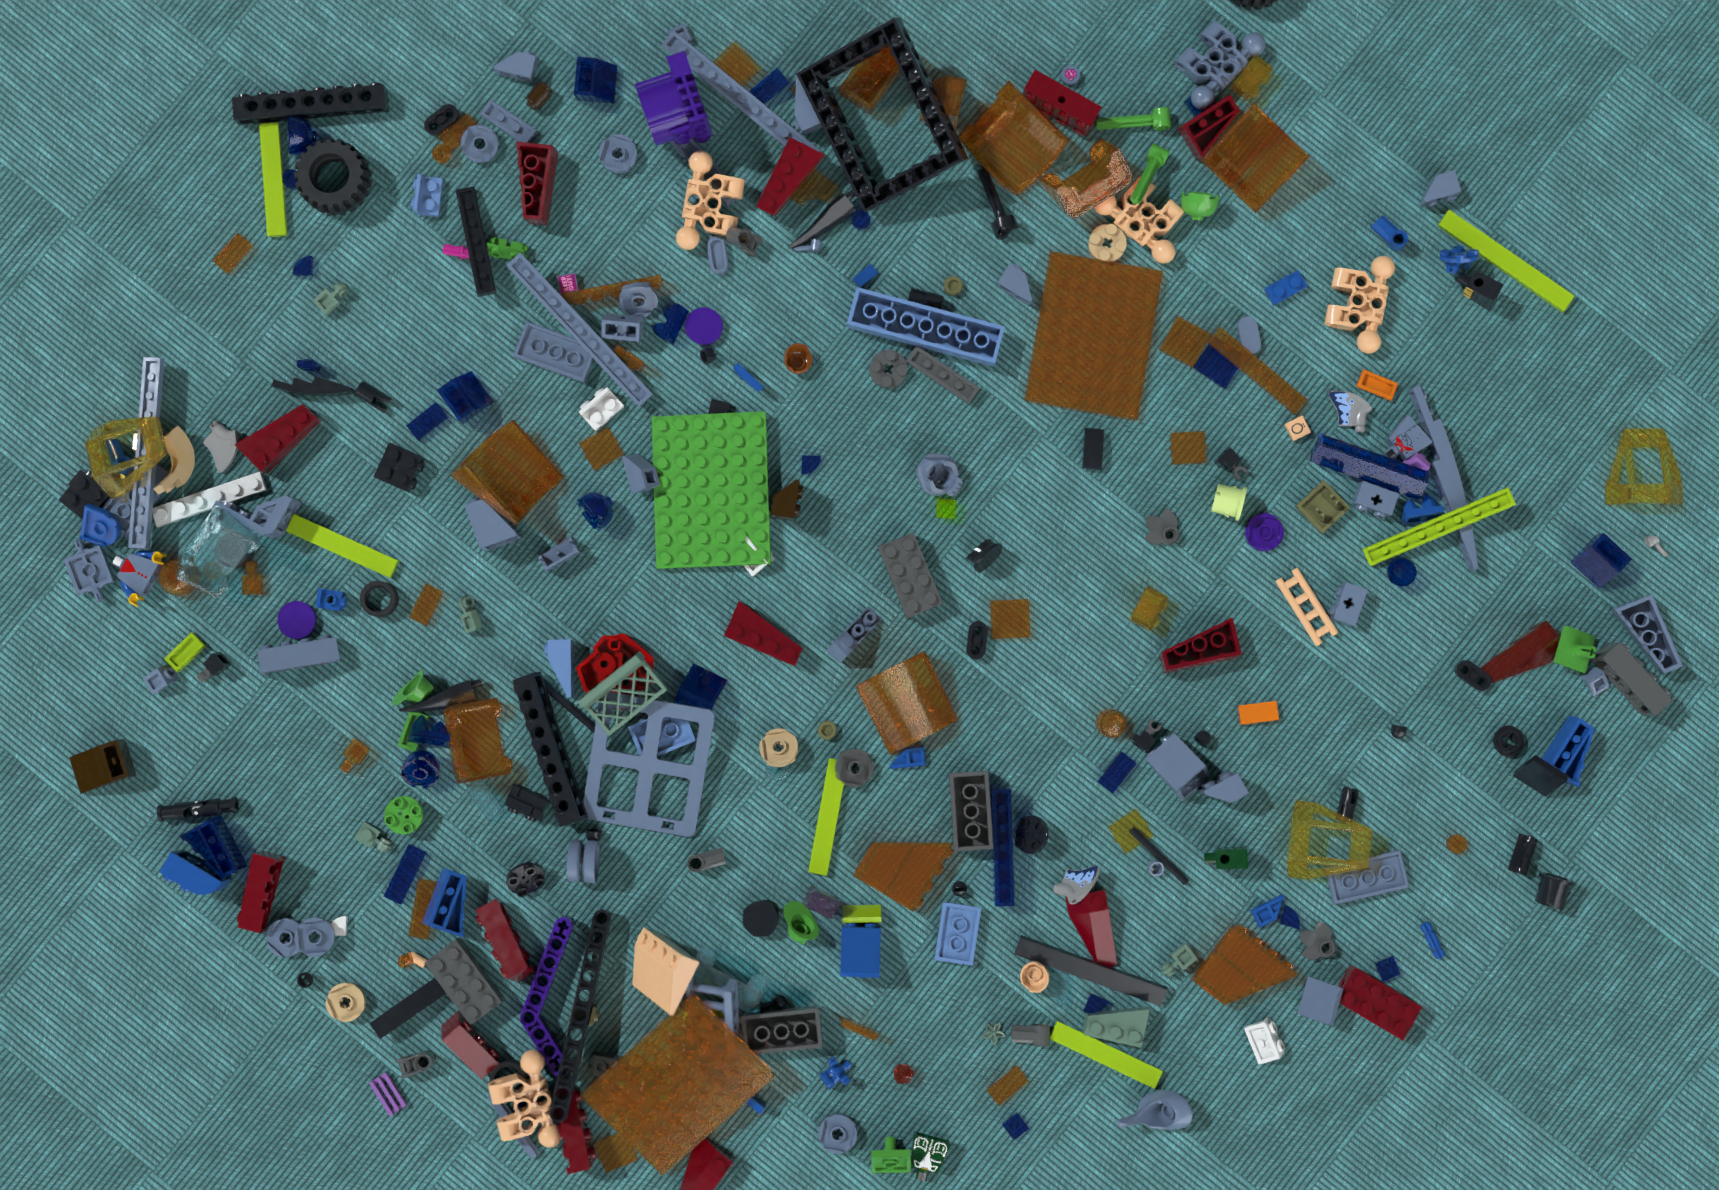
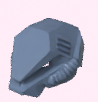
M928 453L915 469L922 491L932 496H941L945 493L954 496L962 488L963 482L958 477L957 463L949 455Z

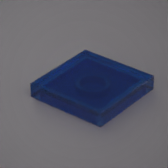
M1214 336L1192 369L1225 389L1246 357Z

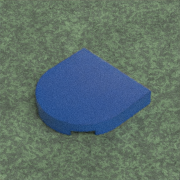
M89 503L86 504L80 539L102 547L116 542L121 534L117 518L105 509Z

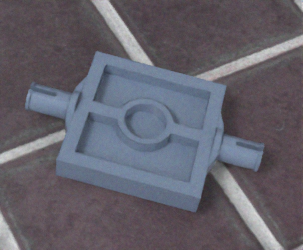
M77 539L74 543L78 552L69 558L63 559L76 594L82 595L87 592H93L96 602L103 601L105 598L101 589L105 585L115 582L103 547L99 545L91 549H85L82 539Z

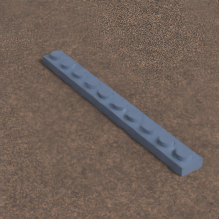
M674 30L663 42L662 47L672 55L685 51L690 68L694 73L782 145L785 146L789 137L821 152Z
M519 253L506 265L638 407L653 395L522 253Z
M143 357L128 548L150 549L165 361L163 358Z

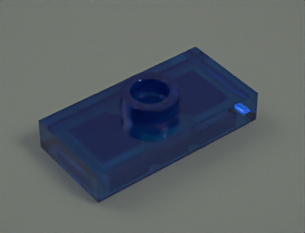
M777 67L754 86L749 93L765 105L789 85L790 82Z
M435 402L406 426L415 438L420 441L449 417L439 404Z
M1120 752L1097 782L1113 794L1137 763L1123 752Z

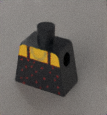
M1478 271L1472 277L1462 272L1456 281L1465 287L1464 296L1488 311L1504 285Z

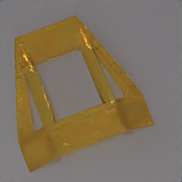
M159 417L108 421L95 428L85 442L93 479L111 499H116L128 493L133 488L132 485L136 481H140L144 477L143 474L149 468H153L168 453ZM141 429L146 455L112 466L106 441ZM142 464L126 479L124 474L117 473Z
M1623 429L1616 450L1617 454L1610 469V476L1605 484V505H1626L1630 503L1683 505V485L1680 472L1664 430ZM1632 448H1659L1664 484H1636ZM1623 456H1625L1628 484L1617 485Z
M1296 800L1289 839L1288 877L1312 879L1369 868L1373 829L1316 802ZM1318 813L1343 823L1314 820V814ZM1311 827L1352 832L1349 860L1310 856ZM1309 863L1337 867L1309 870Z

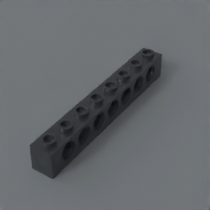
M379 82L371 83L369 86L353 84L351 87L346 88L343 86H333L332 89L317 87L311 91L296 89L295 92L288 93L287 91H276V94L260 92L254 96L239 94L238 97H232L233 120L238 125L389 112L388 89ZM370 94L371 99L364 101V97ZM348 96H352L351 102L345 103V99ZM329 98H334L331 104L326 105V101ZM309 100H315L312 106H307ZM296 101L294 107L288 108L290 102ZM272 103H277L274 109H269ZM255 104H258L257 109L255 111H251V107Z
M541 671L512 680L514 691L520 702V710L526 721V728L532 739L531 744L535 749L537 762L544 776L543 781L547 786L549 799L555 810L557 822L562 827L588 818Z

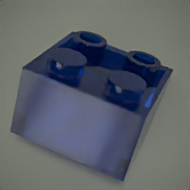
M577 57L574 86L576 100L614 104L618 66L597 58Z
M472 371L453 378L437 390L462 424L494 403Z
M1605 533L1596 534L1570 563L1597 588H1601L1618 575L1632 558Z
M693 663L678 689L674 703L707 708L713 711L728 680Z

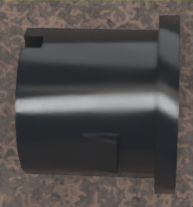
M1539 872L1541 880L1538 883L1535 901L1545 906L1551 904L1553 908L1564 910L1567 897L1571 893L1569 891L1570 886H1574L1575 882L1555 874Z

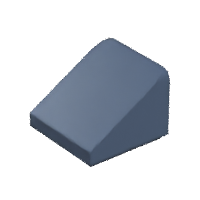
M1598 667L1581 676L1592 696H1596L1610 687L1605 673Z

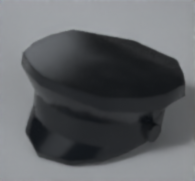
M987 539L977 546L965 559L970 561L975 571L980 573L999 557L1002 551V544L994 543L992 539Z
M759 900L752 902L743 910V927L753 937L770 936L776 930L779 921V909L776 903L770 900Z

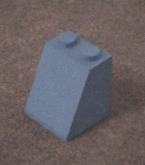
M477 497L469 500V504L464 505L480 549L488 552L522 539V535L488 501Z
M1175 733L1164 738L1162 744L1157 749H1152L1146 758L1150 767L1181 801L1185 800L1210 777L1206 765Z

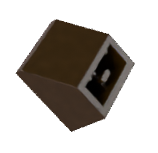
M794 480L774 495L771 511L773 519L795 522L796 517H800L801 506L798 504V499H802L804 489L803 485L800 484V480Z

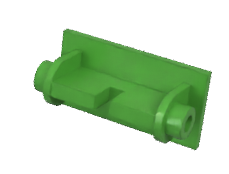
M496 237L494 239L490 238L489 243H487L488 255L495 258L512 260L519 253H522L525 257V253L528 251V246L525 243L511 241L510 246H507L508 240Z

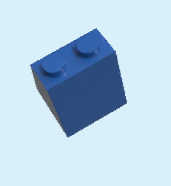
M858 923L842 925L840 977L879 978L881 927L877 926V923H865V926H857Z

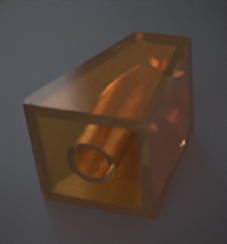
M948 75L932 81L954 129H956L967 79ZM921 113L919 120L926 122Z

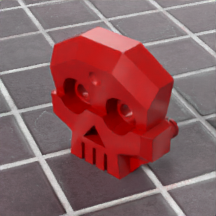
M622 633L602 636L594 645V652L576 667L583 690L588 693L623 665V653L632 658L640 651L644 655V660L652 669L654 658L653 655L628 634ZM606 660L608 666L602 667L601 661ZM643 666L637 669L636 677L647 678V671ZM630 680V685L625 686L622 681V689L632 690L633 680ZM636 680L635 690L645 691L646 682ZM621 692L622 694L632 695V693Z

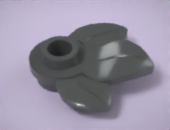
M1166 509L1162 517L1148 516L1146 518L1147 527L1151 531L1145 537L1148 542L1154 545L1163 542L1171 545L1178 541L1177 518L1171 510ZM1167 532H1171L1173 534V537L1171 539L1166 537Z
M1318 922L1315 931L1305 930L1300 932V939L1306 946L1302 955L1309 960H1316L1321 956L1328 958L1336 951V945L1331 940V930L1324 923ZM1324 944H1328L1329 946L1327 951H1323L1322 949Z

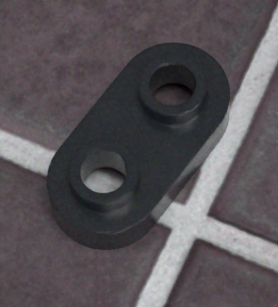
M451 104L442 106L425 120V130L431 136L441 135L458 121L459 111ZM449 113H453L451 118H447ZM437 124L438 128L433 130L432 126Z
M981 621L973 622L968 629L966 653L974 660L982 658L986 652L988 628ZM977 627L981 629V634L979 635L974 632V629ZM975 646L979 648V653L977 654L972 652V648Z
M1462 660L1455 665L1454 671L1456 676L1475 690L1484 691L1491 686L1492 680L1490 675L1471 661ZM1463 666L1467 668V672L1465 674L1461 671V668ZM1478 678H1481L1483 681L1481 685L1477 683Z

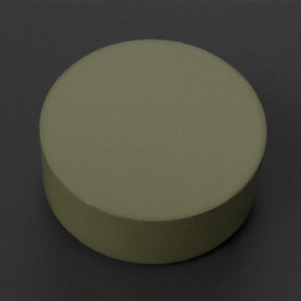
M956 276L948 277L944 282V291L950 296H956L961 293L963 288L961 279Z
M823 721L820 723L818 734L822 739L830 740L835 737L837 728L833 722Z

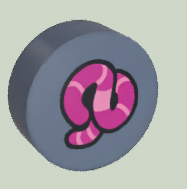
M1066 66L1061 72V81L1067 86L1075 85L1079 80L1080 72L1075 66Z

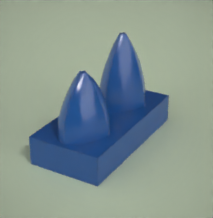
M1428 494L1423 498L1422 508H1419L1416 503L1408 499L1403 507L1402 525L1425 523L1444 514L1443 505L1438 506L1437 502Z

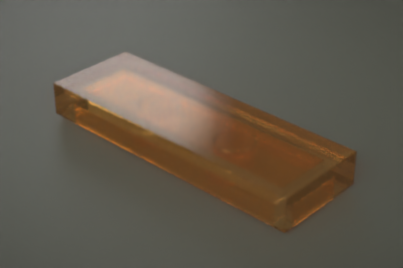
M418 879L409 931L410 937L429 939L431 927L423 924L422 921L438 881Z

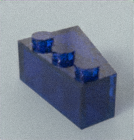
M222 816L211 818L179 836L183 841H187L193 847L192 850L195 853H199L206 860L205 863L222 879L248 867Z

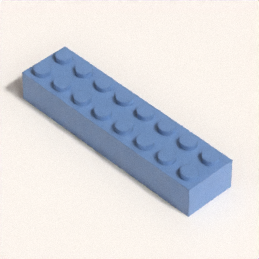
M859 287L856 288L847 321V328L992 367L995 365L1005 326Z

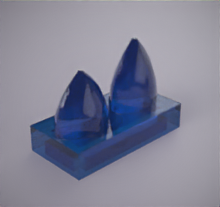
M677 303L662 309L663 315L667 319L666 323H656L651 326L654 333L670 345H674L689 312Z
M420 715L415 720L408 736V742L447 747L450 741V734L442 721L436 723L432 730L429 731L427 721L423 715Z

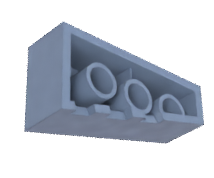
M1645 595L1610 609L1658 673H1667L1683 666L1652 595Z
M332 635L320 636V640L312 641V638L301 639V643L297 644L288 641L282 642L279 647H273V644L261 646V650H257L262 676L268 675L272 671L279 673L290 668L300 669L309 667V665L317 666L340 661L336 637L332 638Z

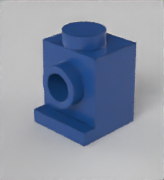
M318 588L316 608L343 611V608L347 605L346 592ZM331 596L334 598L333 603H329V598Z

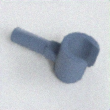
M812 239L811 245L794 247V250L819 252L822 243L820 240Z

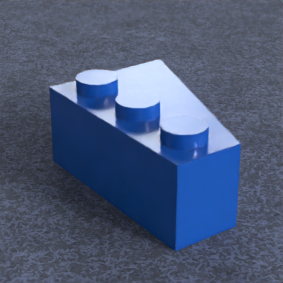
M1574 716L1567 717L1542 759L1568 775L1569 777L1566 782L1568 785L1579 787L1581 782L1579 781L1580 774L1585 767V755L1589 751L1595 728L1581 718Z
M442 868L423 918V924L463 937L464 901L466 894L465 875Z

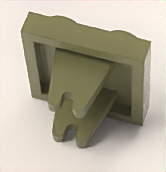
M1325 480L1321 481L1295 506L1320 534H1323L1350 509Z

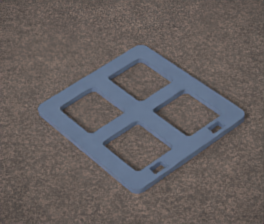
M609 691L607 700L617 701L618 693ZM621 693V702L631 703L632 695ZM634 697L635 704H643L645 702V697ZM655 699L640 711L648 715L642 755L608 750L606 747L608 735L596 721L583 800L588 814L586 819L685 837L694 835L715 719L714 712L707 708ZM599 703L598 712L603 713L604 703ZM607 704L606 713L612 714V709L617 708V705ZM620 705V709L630 710L631 708L630 706ZM606 717L605 719L608 727H610L611 717ZM664 717L693 721L699 724L692 764L668 761L657 757ZM604 764L632 768L639 771L632 811L598 805L597 801ZM655 773L689 779L690 784L683 820L654 816L648 813ZM604 812H615V818L603 817ZM663 821L674 823V829L662 827Z

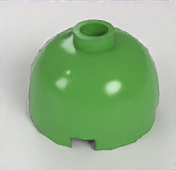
M1182 191L1181 207L1186 214L1192 216V220L1203 221V217L1211 216L1216 211L1220 195H1215V198H1212V193L1191 191V193L1186 195V191Z

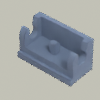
M572 536L537 557L542 562L544 570L549 572L581 552Z

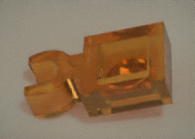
M619 345L616 346L613 352L619 358L625 360L626 366L634 372L636 370L642 372L645 368V363Z

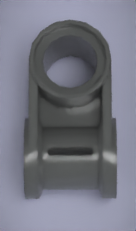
M731 227L726 233V239L730 244L740 249L744 254L756 257L757 254L755 252L759 243L763 241L761 237L751 233L749 230L738 227Z
M430 1050L396 1059V1063H399L401 1069V1079L426 1071L436 1062V1056ZM422 1056L428 1058V1065L422 1063Z

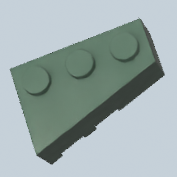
M1144 1006L1122 1010L1088 1012L1085 1015L1082 1033L1086 1036L1142 1048L1150 1009Z

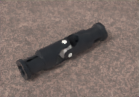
M234 796L231 799L224 800L216 798L205 801L179 802L170 806H163L161 804L157 807V818L160 822H164L166 819L183 820L202 816H220L222 813L229 812L237 814L239 812L238 798Z

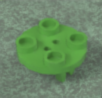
M396 797L386 806L384 822L395 833L402 835L410 834L421 825L424 816L423 809L420 803L413 797Z

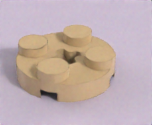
M1114 224L1100 225L1092 231L1089 237L1088 250L1095 260L1105 263L1115 262L1123 255L1126 249V237L1123 231ZM1104 239L1111 240V248L1103 247Z
M778 728L766 733V736L760 741L759 750L762 759L768 766L784 767L796 760L798 743L793 734L785 729ZM777 744H780L781 747H784V749H782L780 752L774 750V748L777 747Z
M343 982L334 986L326 999L328 1013L331 1017L341 1022L355 1020L366 1008L364 991L356 983ZM343 997L350 999L349 1007L341 1004L344 1001Z

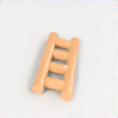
M1297 567L1291 571L1294 577L1286 582L1281 577L1275 582L1314 644L1318 646L1322 643L1320 639L1322 635L1330 632L1334 636L1339 632ZM1299 583L1304 593L1294 598L1289 588ZM1309 599L1315 609L1304 614L1299 605ZM1319 615L1325 625L1315 631L1309 621Z

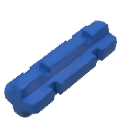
M1422 923L1420 928L1425 933L1424 936L1433 950L1434 957L1436 959L1444 957V949L1440 947L1441 943L1435 931L1432 930L1431 923Z

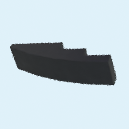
M316 376L313 383L294 378L292 385L273 379L271 387L277 390L308 396H342L354 394L356 391L351 387Z
M434 978L369 1024L378 1038L381 1039L441 998L446 992L436 978Z

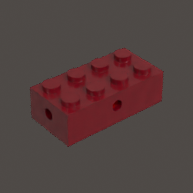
M1036 69L1024 87L1021 100L1027 107H1035L1040 110L1039 112L1043 116H1051L1056 119L1059 125L1068 126L1073 129L1072 131L1075 134L1086 137L1102 108L1100 105Z
M1349 965L1338 984L1339 987L1343 988L1340 1004L1404 1041L1423 1008L1352 965Z

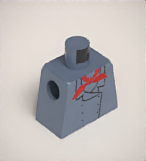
M1407 415L1401 419L1386 438L1385 442L1389 445V448L1383 455L1390 462L1397 456L1401 460H1405L1430 445L1433 441Z

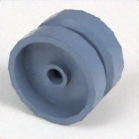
M570 840L567 855L568 882L578 883L583 874L586 883H597L600 863L599 841H587L584 849L582 840Z

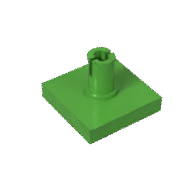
M1563 626L1553 663L1580 673H1586L1589 659L1594 658L1596 655L1591 652L1596 653L1597 651L1596 647L1593 646L1595 636L1570 626Z
M886 1137L885 1150H871L872 1173L910 1172L911 1150H896V1138Z

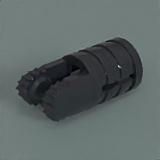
M912 287L908 301L941 309L944 297Z
M364 381L359 384L354 393V396L364 400V402L382 413L387 411V407L378 402L377 399L386 403H390L392 400L391 397L376 390Z
M1347 786L1343 787L1335 820L1353 823L1359 796L1357 789H1351Z

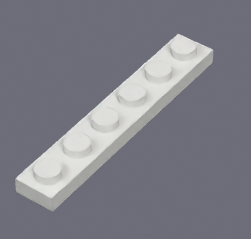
M257 472L154 507L152 515L156 527H161L214 509L212 506L215 501L223 502L225 500L232 503L267 491L262 472Z

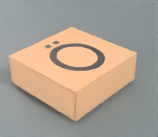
M1303 416L1284 424L1292 441L1311 433Z

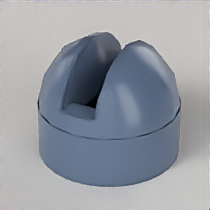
M1151 860L1147 864V869L1151 875L1160 876L1164 871V865L1158 860ZM1154 864L1158 868L1156 871L1152 867Z

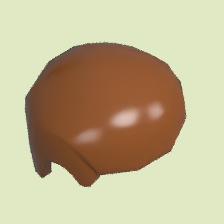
M801 343L792 344L784 354V364L790 372L799 375L805 373L811 367L812 355L806 345Z

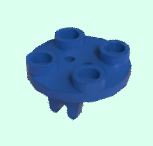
M1453 246L1452 250H1440L1439 259L1446 262L1447 273L1457 274L1459 268L1471 269L1472 262L1479 259V250H1464L1463 246Z

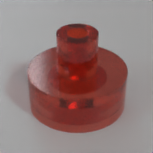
M908 1064L896 1065L894 1069L895 1081L898 1084L909 1083L911 1077H914V1070Z

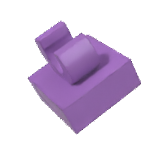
M1419 451L1404 460L1402 467L1416 478L1430 469L1431 463Z

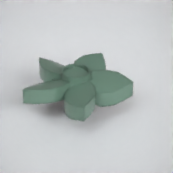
M1000 1022L996 1023L993 1027L985 1023L987 1032L983 1034L982 1038L990 1039L995 1045L997 1037L1005 1036L1002 1031H999Z

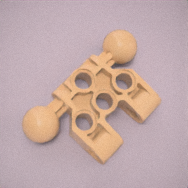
M703 150L693 152L689 158V167L693 171L692 179H688L682 212V218L685 219L684 227H681L676 233L677 245L684 250L694 249L700 241V235L695 229L696 221L700 222L706 233L726 236L729 228L737 227L739 219L734 216L720 214L719 211L721 209V198L723 197L742 200L745 180L715 174L706 182L703 181L704 174L708 173L713 165L711 155ZM714 180H718L722 186L720 189L715 190L711 187V183ZM693 195L698 196L700 199L696 205L689 203V198ZM715 199L719 204L716 208H710L707 204L708 201ZM707 218L715 220L713 227L705 226L704 222Z
M1140 175L1122 197V210L1117 206L1115 196L1108 191L1100 192L1094 197V210L1100 215L1112 216L1115 219L1114 224L1121 228L1127 237L1132 238L1142 247L1146 244L1151 248L1152 257L1156 262L1165 264L1173 260L1176 252L1173 243L1168 240L1159 241L1154 236H1165L1183 215L1184 211L1172 199L1161 210H1156L1153 204L1147 202L1146 199L1156 188L1154 184L1150 183L1140 204H1129L1127 199L1131 198L1141 177ZM1147 210L1150 213V216H1144L1142 214V211ZM1157 222L1163 223L1165 228H1158ZM1135 224L1138 227V231H1133L1130 225Z
M1379 256L1372 261L1371 272L1375 277L1374 283H1372V280L1365 271L1347 268L1334 269L1331 288L1348 292L1350 297L1347 300V307L1339 305L1327 306L1324 325L1353 331L1362 323L1366 324L1365 331H1362L1357 338L1358 348L1366 354L1376 352L1381 345V338L1377 333V328L1383 322L1389 287L1386 286V280L1394 274V261L1388 256ZM1356 279H1362L1365 282V286H1358ZM1358 297L1361 300V305H1355L1352 298ZM1378 301L1380 308H1374L1371 302ZM1349 316H1355L1358 319V323H1351Z
M528 1050L520 1059L522 1070L530 1075L529 1080L516 1073L489 1082L488 1089L492 1104L512 1101L515 1110L513 1114L501 1117L496 1121L502 1141L531 1135L538 1122H541L542 1126L538 1132V1140L543 1146L553 1148L560 1143L561 1138L558 1125L554 1124L550 1118L552 1099L547 1078L541 1074L545 1058L540 1051ZM520 1082L523 1084L519 1089L513 1088L516 1083ZM539 1096H546L544 1101H536ZM526 1101L527 1104L524 1107L520 1108L517 1106L519 1102ZM524 1120H531V1123L529 1125H522V1122Z

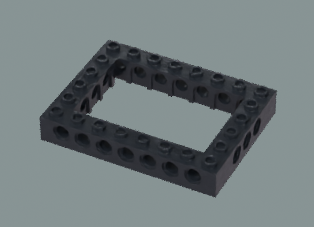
M893 18L796 73L864 213L880 207L969 159L901 18ZM890 47L891 56L895 57L900 68L899 72L903 74L909 86L907 87L908 91L912 92L917 103L916 107L920 109L926 121L924 124L926 127H929L934 138L933 142L937 144L940 153L930 155L925 161L914 164L912 168L895 174V177L877 183L828 81Z

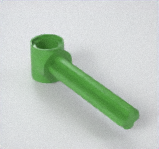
M1168 107L1153 109L1152 114L1096 119L1097 130L1152 126L1157 131L1171 128L1170 108Z
M1154 143L1152 144L1145 158L1147 165L1130 198L1132 204L1136 205L1142 202L1157 169L1163 167L1170 153L1169 150Z

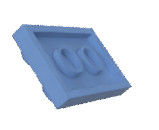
M670 717L663 718L657 757L697 741L689 721ZM648 719L628 727L639 755H642Z
M943 901L934 960L973 966L981 907Z

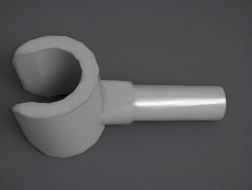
M1649 535L1643 539L1648 548L1655 546L1664 557L1668 555L1660 546L1657 536Z

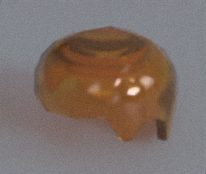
M1109 708L1098 714L1095 726L1101 735L1108 738H1116L1121 736L1126 730L1127 720L1122 712Z

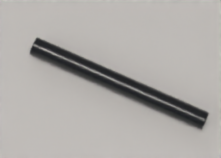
M544 681L548 694L594 733L595 724Z
M1134 826L1129 830V833L1183 885L1188 883L1189 879Z

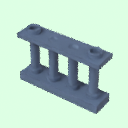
M694 973L685 991L687 996V1037H689V1045L693 1046L697 1037L724 1041L727 1052L734 1053L740 1041L737 980L729 979L727 985L722 988L696 983V973ZM697 992L721 995L724 998V1003L697 999ZM698 1007L720 1010L722 1013H725V1018L698 1014ZM699 1022L723 1026L726 1032L721 1033L699 1029Z

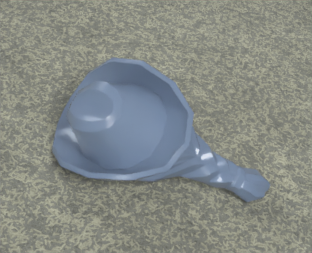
M1158 1090L1148 1093L1140 1100L1138 1111L1126 1118H1120L1117 1124L1122 1129L1130 1125L1145 1124L1154 1129L1176 1130L1188 1127L1192 1122V1111L1186 1099L1175 1091Z

